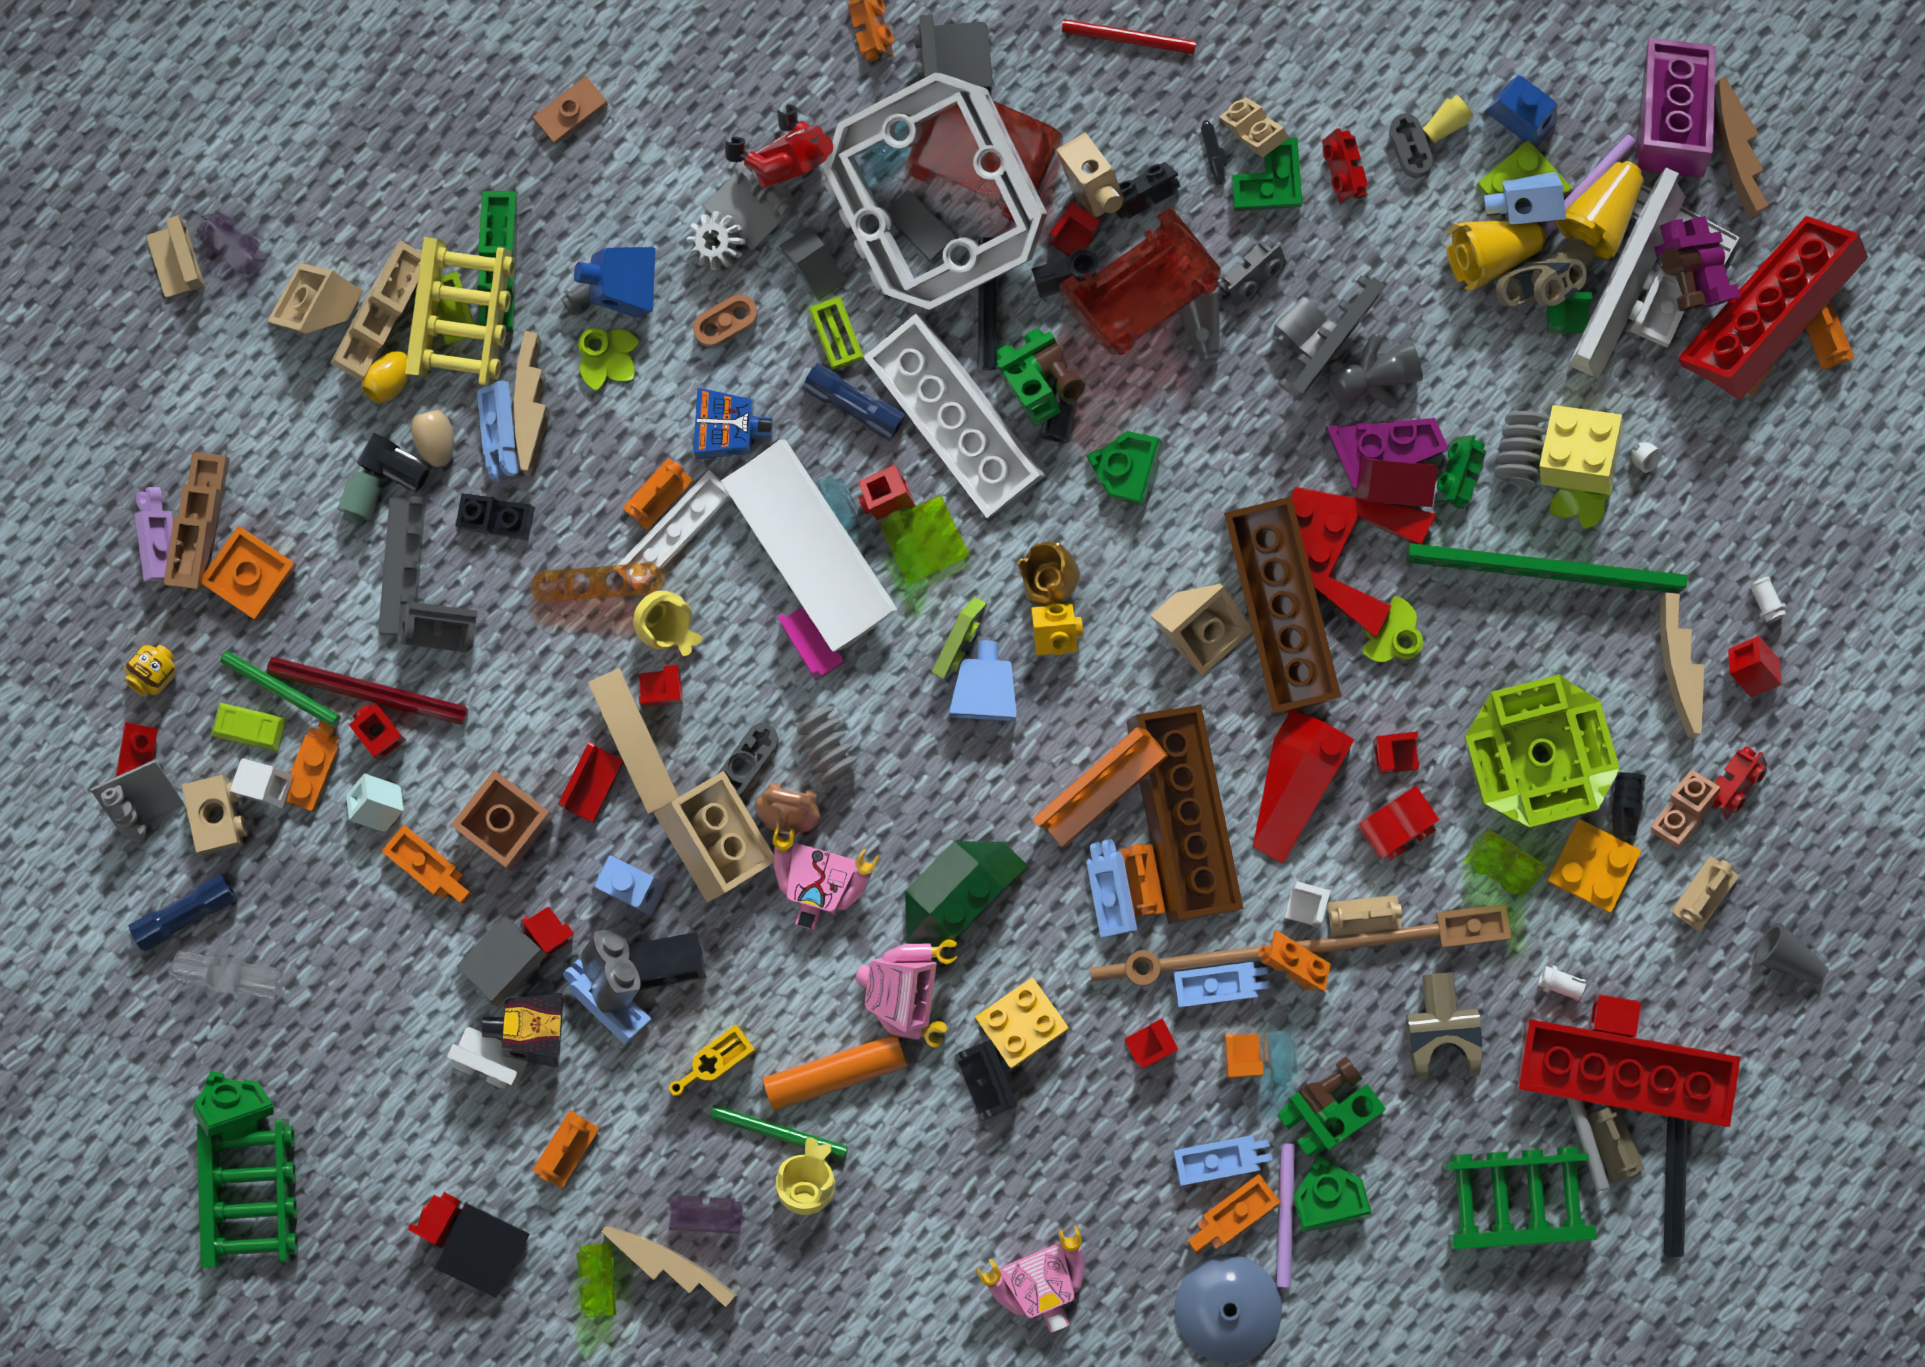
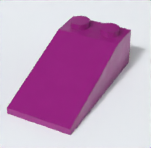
M1648 38L1636 145V165L1641 170L1662 173L1665 168L1679 173L1678 175L1704 177L1713 153L1716 46Z

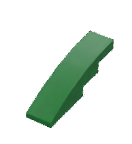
M482 191L478 254L483 257L496 258L498 247L512 251V257L515 258V271L513 277L508 280L507 291L510 292L511 300L509 310L504 312L502 325L506 327V332H514L516 191ZM479 270L478 291L491 292L494 272ZM479 305V326H486L489 306Z

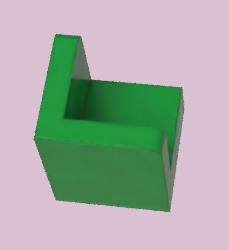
M1576 292L1557 305L1547 306V333H1584L1589 322L1588 305L1592 301V293Z

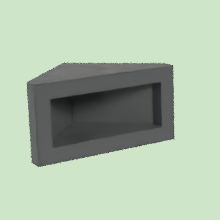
M808 227L779 245L817 300H820L846 282L825 244Z

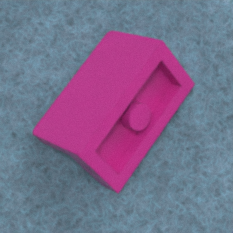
M804 607L787 617L784 614L778 616L779 623L815 681L845 663L838 651L832 652Z

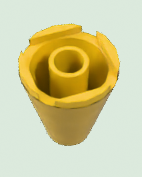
M1629 161L1624 163L1617 162L1565 209L1566 219L1556 221L1557 228L1568 240H1570L1572 235L1577 239L1583 240L1591 247L1595 257L1602 259L1614 257L1620 248L1644 183L1641 169Z
M1508 220L1459 222L1451 225L1447 231V236L1452 235V245L1446 246L1450 267L1457 281H1465L1468 284L1465 289L1474 290L1541 252L1546 241V234L1543 227L1537 224V222L1509 224Z

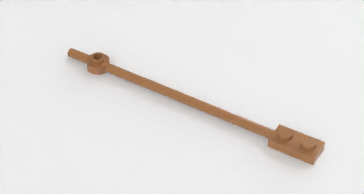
M1507 904L1437 912L1435 913L1437 924L1296 941V943L1312 953H1321L1439 938L1440 948L1510 940L1512 936ZM1262 946L1158 959L1150 951L1139 950L1132 953L1126 963L1091 967L1090 977L1091 982L1127 977L1135 985L1147 986L1152 984L1160 973L1261 960L1258 952ZM1139 962L1148 964L1149 972L1146 975L1137 973L1136 965Z

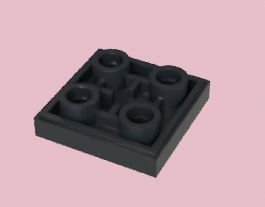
M465 1202L432 1266L457 1280L497 1298L530 1234L505 1220Z

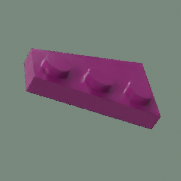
M1435 418L1393 421V423L1379 424L1360 423L1352 426L1333 425L1326 426L1325 428L1352 491L1357 489L1361 457L1418 464L1449 450Z

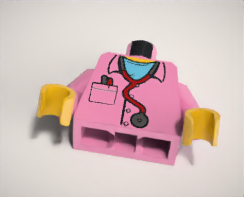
M779 826L775 828L772 839L775 846L774 872L780 891L787 895L786 899L789 902L800 905L795 925L815 930L820 911L835 915L837 910H846L864 894L872 874L871 872L874 871L880 862L878 855L873 863H867L863 857L866 849H864L856 860L795 842L793 844L796 834L793 828H791L790 836L787 839L779 836Z

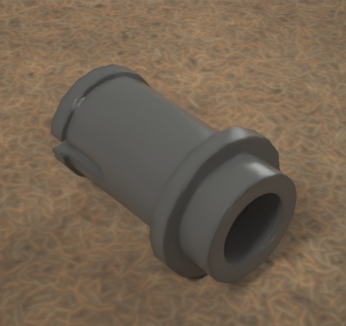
M581 283L570 292L568 290L564 291L565 295L560 298L572 315L576 312L581 314L583 312L582 308L591 302L589 299L590 284Z

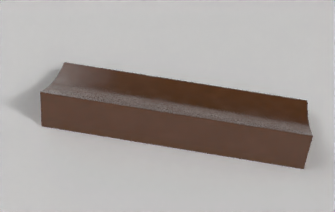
M1292 496L1225 512L1224 515L1274 717L1342 699Z
M1188 706L1133 716L1127 720L1129 733L1136 727L1147 730L1169 756L1139 782L1168 924L1244 909L1202 706Z

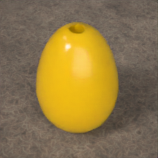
M399 351L390 352L381 356L370 365L365 377L361 380V388L371 400L376 403H387L401 393L410 377V374H405L407 355Z

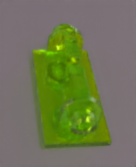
M611 1243L579 1246V1253H576L578 1279L588 1278L589 1285L579 1286L580 1311H584V1318L617 1315Z

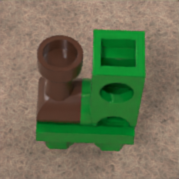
M1038 328L1026 333L1024 337L1026 345L1016 351L1012 345H1005L996 351L998 358L996 362L1004 382L1022 406L1033 427L1060 413L1053 391L1046 381L1051 378L1057 381L1055 386L1056 392L1066 402L1076 400L1085 390V383L1079 375L1068 372V366L1061 347L1056 342L1052 333L1049 331L1044 334Z
M1346 1056L1336 1063L1338 1071L1318 1083H1310L1288 1098L1290 1102L1277 1114L1287 1130L1303 1119L1310 1127L1311 1131L1296 1141L1307 1157L1320 1152L1324 1148L1326 1150L1331 1149L1387 1110L1368 1084H1364L1338 1104L1332 1095L1346 1082L1350 1086H1354L1363 1079Z

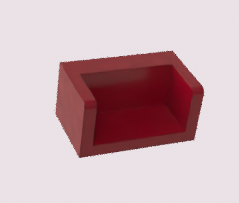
M1361 457L1355 498L1367 502L1433 507L1438 466L1425 462L1416 464Z

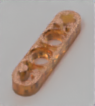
M648 563L550 570L539 572L534 576L531 581V591L536 599L543 602L644 596L655 591H661L665 585L666 577L661 567ZM649 569L652 575L657 576V581L651 583L650 589H648L645 583H633L635 590L630 591L632 587L630 570H633V577L646 576ZM612 572H619L624 579L622 588L616 592L611 591L606 584L607 577ZM581 574L586 575L590 580V588L584 594H578L573 588L575 577ZM562 575H566L565 582L562 578ZM548 577L549 582L564 583L565 589H552L549 593L550 596H547L546 591L540 590V584H545Z

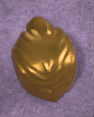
M1046 541L1030 547L1023 560L1020 558L1017 563L1025 585L1026 597L1031 604L1037 607L1056 603L1060 604L1067 600L1075 592L1080 580L1081 573L1078 564L1070 552L1058 542Z

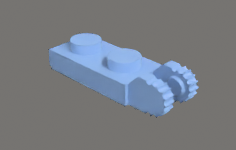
M506 381L494 382L490 386L483 387L477 391L483 456H485L488 476L495 482L504 480L506 475L509 477L514 476L521 470L519 455L514 450L515 432L512 421L509 382Z

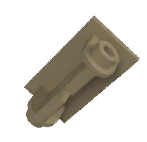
M1608 1106L1587 1115L1599 1154L1612 1183L1623 1178H1629L1645 1170L1618 1107Z

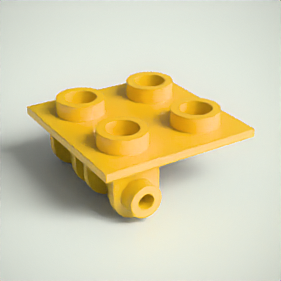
M1033 977L975 1016L1011 1069L1020 1066L1021 1062L1033 1054L1036 1055L1037 1051L1046 1048L1047 1044L1059 1036L1062 1037L1063 1033L1069 1030L1065 1021Z

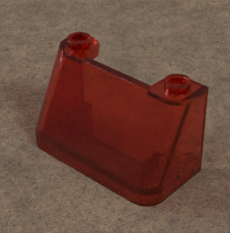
M993 100L1039 197H1041L1059 159L1056 149L1063 146V135L1054 127ZM957 104L922 122L921 138L911 148L905 163V168L909 170L908 173L915 179L927 182L928 178L935 179L938 175L997 201L999 208L1002 210L1001 215L1015 222L995 180L980 177L974 169L973 160L976 152L979 150V146L959 105ZM994 152L986 157L985 164L988 170L996 172L1000 167V157Z
M1169 207L1157 216L1161 224L1153 233L1150 229L1144 232L1145 240L1094 276L1087 272L1083 275V282H1078L1072 275L1059 285L1064 307L1110 355L1116 353L1123 355L1133 348L1136 340L1200 295L1207 296L1219 286L1220 266L1172 207Z

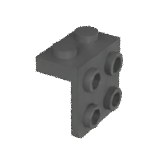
M933 14L919 16L920 27L914 28L915 48H922L923 60H916L918 81L934 73H942L986 89L992 86L989 35L986 23L972 22L934 26Z

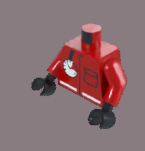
M786 105V113L777 110L779 128L783 131L791 132L786 133L757 152H746V141L741 137L734 136L731 138V142H725L726 159L729 162L744 161V166L755 172L762 188L809 172L825 162L828 155L833 152V142L830 137L826 136L818 125L811 127L805 121L799 122L797 107L794 105Z

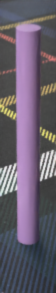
M1627 134L1564 200L1565 209L1615 163L1620 162L1637 144L1632 136ZM1557 220L1544 221L1541 224L1546 238L1557 228Z
M1281 1143L1279 1200L1281 1205H1279L1276 1287H1291L1295 1144Z

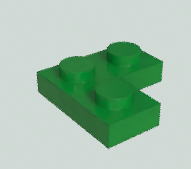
M1288 138L1264 156L1265 173L1234 174L1231 177L1234 211L1302 207L1298 138Z

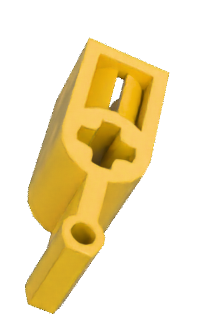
M735 1024L701 1049L693 1058V1071L682 1080L673 1081L668 1089L673 1096L677 1097L683 1095L686 1092V1088L699 1078L706 1081H716L754 1054L756 1049L740 1027ZM740 1041H742V1042H741L740 1044H738L736 1047H734L733 1049H731V1048H732L733 1046H735L737 1043H739ZM706 1056L710 1059L717 1058L718 1060L714 1065L716 1071L713 1074L709 1071H701V1068L704 1066L702 1059ZM680 1085V1090L676 1092V1086Z

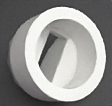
M1638 443L1639 448L1637 451H1631L1632 462L1644 473L1650 472L1660 462L1662 451L1651 443Z

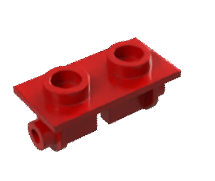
M1337 128L1322 140V151L1332 176V188L1337 194L1339 204H1342L1353 195L1355 199L1366 197L1369 184L1363 166L1352 167L1351 165L1352 162L1361 160L1356 137L1351 135L1350 130L1341 132V129Z
M125 722L115 777L153 761L158 733L157 728Z
M1746 746L1743 750H1737L1724 769L1726 773L1734 777L1732 781L1720 775L1714 782L1720 786L1721 791L1711 808L1717 810L1720 806L1723 817L1726 820L1729 819L1733 812L1738 813L1743 808L1747 800V792L1753 784L1757 786L1765 777L1767 763L1762 752H1759L1756 756V753Z

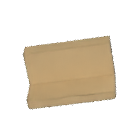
M179 215L165 219L168 226L167 229L147 235V241L166 298L205 287L187 226Z

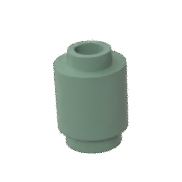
M354 471L353 477L347 480L337 510L343 513L342 519L361 525L363 520H371L381 489L378 488L381 481L378 478Z

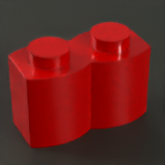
M1415 785L1358 823L1356 827L1379 860L1387 856L1392 861L1408 850L1404 845L1406 842L1414 837L1420 842L1437 831L1433 824L1440 819Z

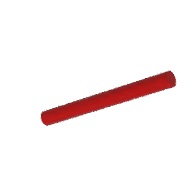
M1063 19L1061 30L1062 33L1194 54L1196 41L1067 19Z

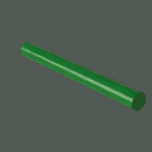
M229 651L222 655L220 663L329 726L335 728L339 724L341 716Z
M713 1105L710 1112V1119L805 1148L807 1138L817 1140L819 1146L827 1143L831 1146V1152L828 1155L844 1160L848 1146Z

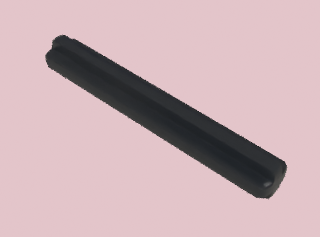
M982 237L979 239L978 244L980 246L994 238ZM997 278L978 287V367L984 371H992L997 368Z
M1674 1117L1667 1118L1663 1253L1667 1257H1683L1685 1248L1688 1120Z

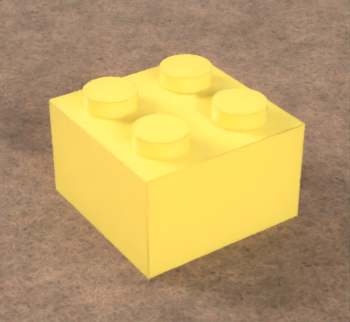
M1553 405L1539 466L1541 485L1610 495L1623 435L1622 415Z

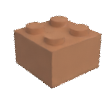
M493 770L451 826L504 867L512 871L554 818V815L497 771Z

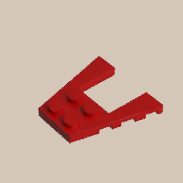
M1295 487L1291 496L1315 591L1331 601L1353 622L1369 632L1370 636L1377 639L1391 610V605L1331 578L1330 575L1358 519L1410 543L1423 544L1436 514Z

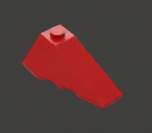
M1297 711L1288 713L1273 739L1252 847L1276 861L1284 863L1353 744L1354 738L1324 721Z

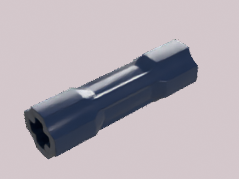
M819 363L812 367L802 386L803 391L824 403L834 405L861 421L869 430L888 441H891L905 419L904 413L883 401H877L844 382L839 375Z
M219 874L199 885L191 893L129 924V930L141 950L147 951L167 940L172 934L237 901V896L225 875Z

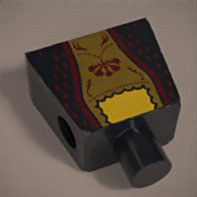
M553 993L505 1000L504 1017L483 1016L482 1038H502V1053L505 1057L559 1067L563 994Z

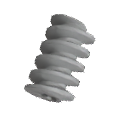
M1517 411L1506 414L1505 422L1509 426L1504 427L1502 430V435L1506 439L1501 440L1499 444L1503 452L1497 455L1496 460L1501 465L1494 469L1496 477L1519 487L1532 488L1536 486L1535 482L1527 478L1528 475L1539 474V470L1530 466V463L1541 461V456L1533 453V449L1544 447V443L1535 438L1536 436L1547 434L1546 429L1538 426L1541 422L1549 421L1547 416L1530 411Z
M833 706L814 709L793 721L794 723L803 722L796 730L798 735H808L802 742L804 747H814L808 754L810 760L821 759L814 768L816 772H826L820 779L822 785L852 773L855 769H852L851 766L858 760L857 756L846 757L845 755L852 747L851 743L840 744L839 742L846 735V732H834L833 730L840 722L839 718L828 719L827 717L834 710Z

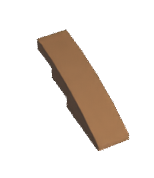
M1724 76L1715 85V123L1722 155L1733 187L1749 219L1752 220L1760 216L1769 206L1755 182L1764 169L1750 147L1759 134Z
M192 452L188 484H183L178 517L174 516L164 585L191 589L200 588L217 527L230 458Z

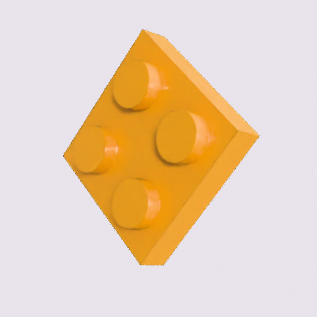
M1578 818L1546 882L1607 913H1611L1642 850Z

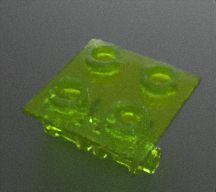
M941 495L902 513L900 510L895 511L887 516V520L879 523L907 585L970 557Z
M1488 828L1482 835L1479 834L1472 845L1473 847L1463 859L1477 873L1487 875L1501 884L1504 890L1517 894L1521 898L1548 867Z

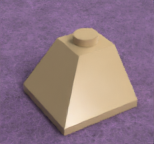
M299 263L267 322L303 334L345 322L356 311L363 290L332 270Z
M1221 584L1177 592L1150 615L1164 636L1201 676L1253 631Z

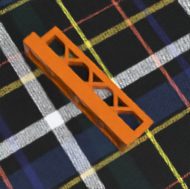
M1136 727L1032 820L1038 827L1046 828L1059 845L1065 848L1169 756L1147 730Z

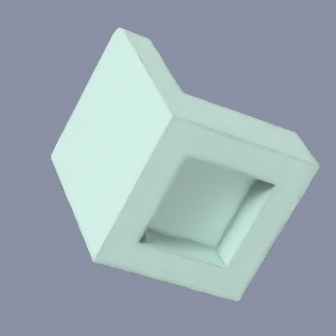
M365 773L346 795L349 821L382 832L387 831L404 811L401 787L399 785Z

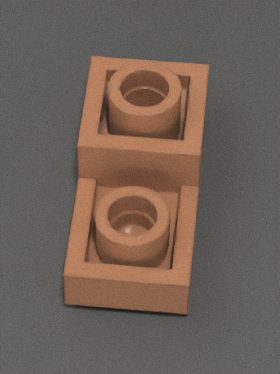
M1691 769L1670 794L1671 802L1650 826L1651 833L1680 851L1710 810L1721 791L1720 786Z

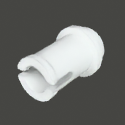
M1769 576L1749 585L1762 611L1760 618H1765L1767 623H1771L1786 615L1784 609L1787 606L1785 603L1781 604Z
M1553 965L1551 968L1548 966L1543 968L1538 986L1544 987L1543 991L1547 993L1549 990L1579 1001L1584 992L1586 980L1558 971L1557 966Z

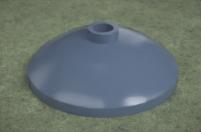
M1219 1255L1200 1262L1187 1273L1177 1291L1175 1317L1180 1333L1194 1351L1212 1361L1237 1363L1255 1357L1274 1339L1281 1321L1282 1304L1275 1282L1260 1265L1244 1257ZM1227 1303H1233L1236 1306V1313L1231 1317L1226 1316L1223 1312V1307Z

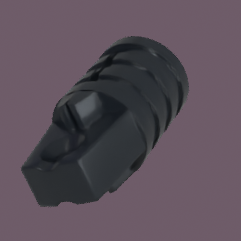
M1055 380L1052 391L1060 413L1041 423L1039 436L1045 440L1065 444L1070 439L1069 435L1072 431L1078 398L1070 402L1063 401L1056 392L1055 386L1057 381Z
M1630 772L1617 773L1613 783V802H1611L1612 832L1614 834L1636 836L1641 812L1643 811L1642 804L1644 801L1643 794L1645 791L1646 775Z

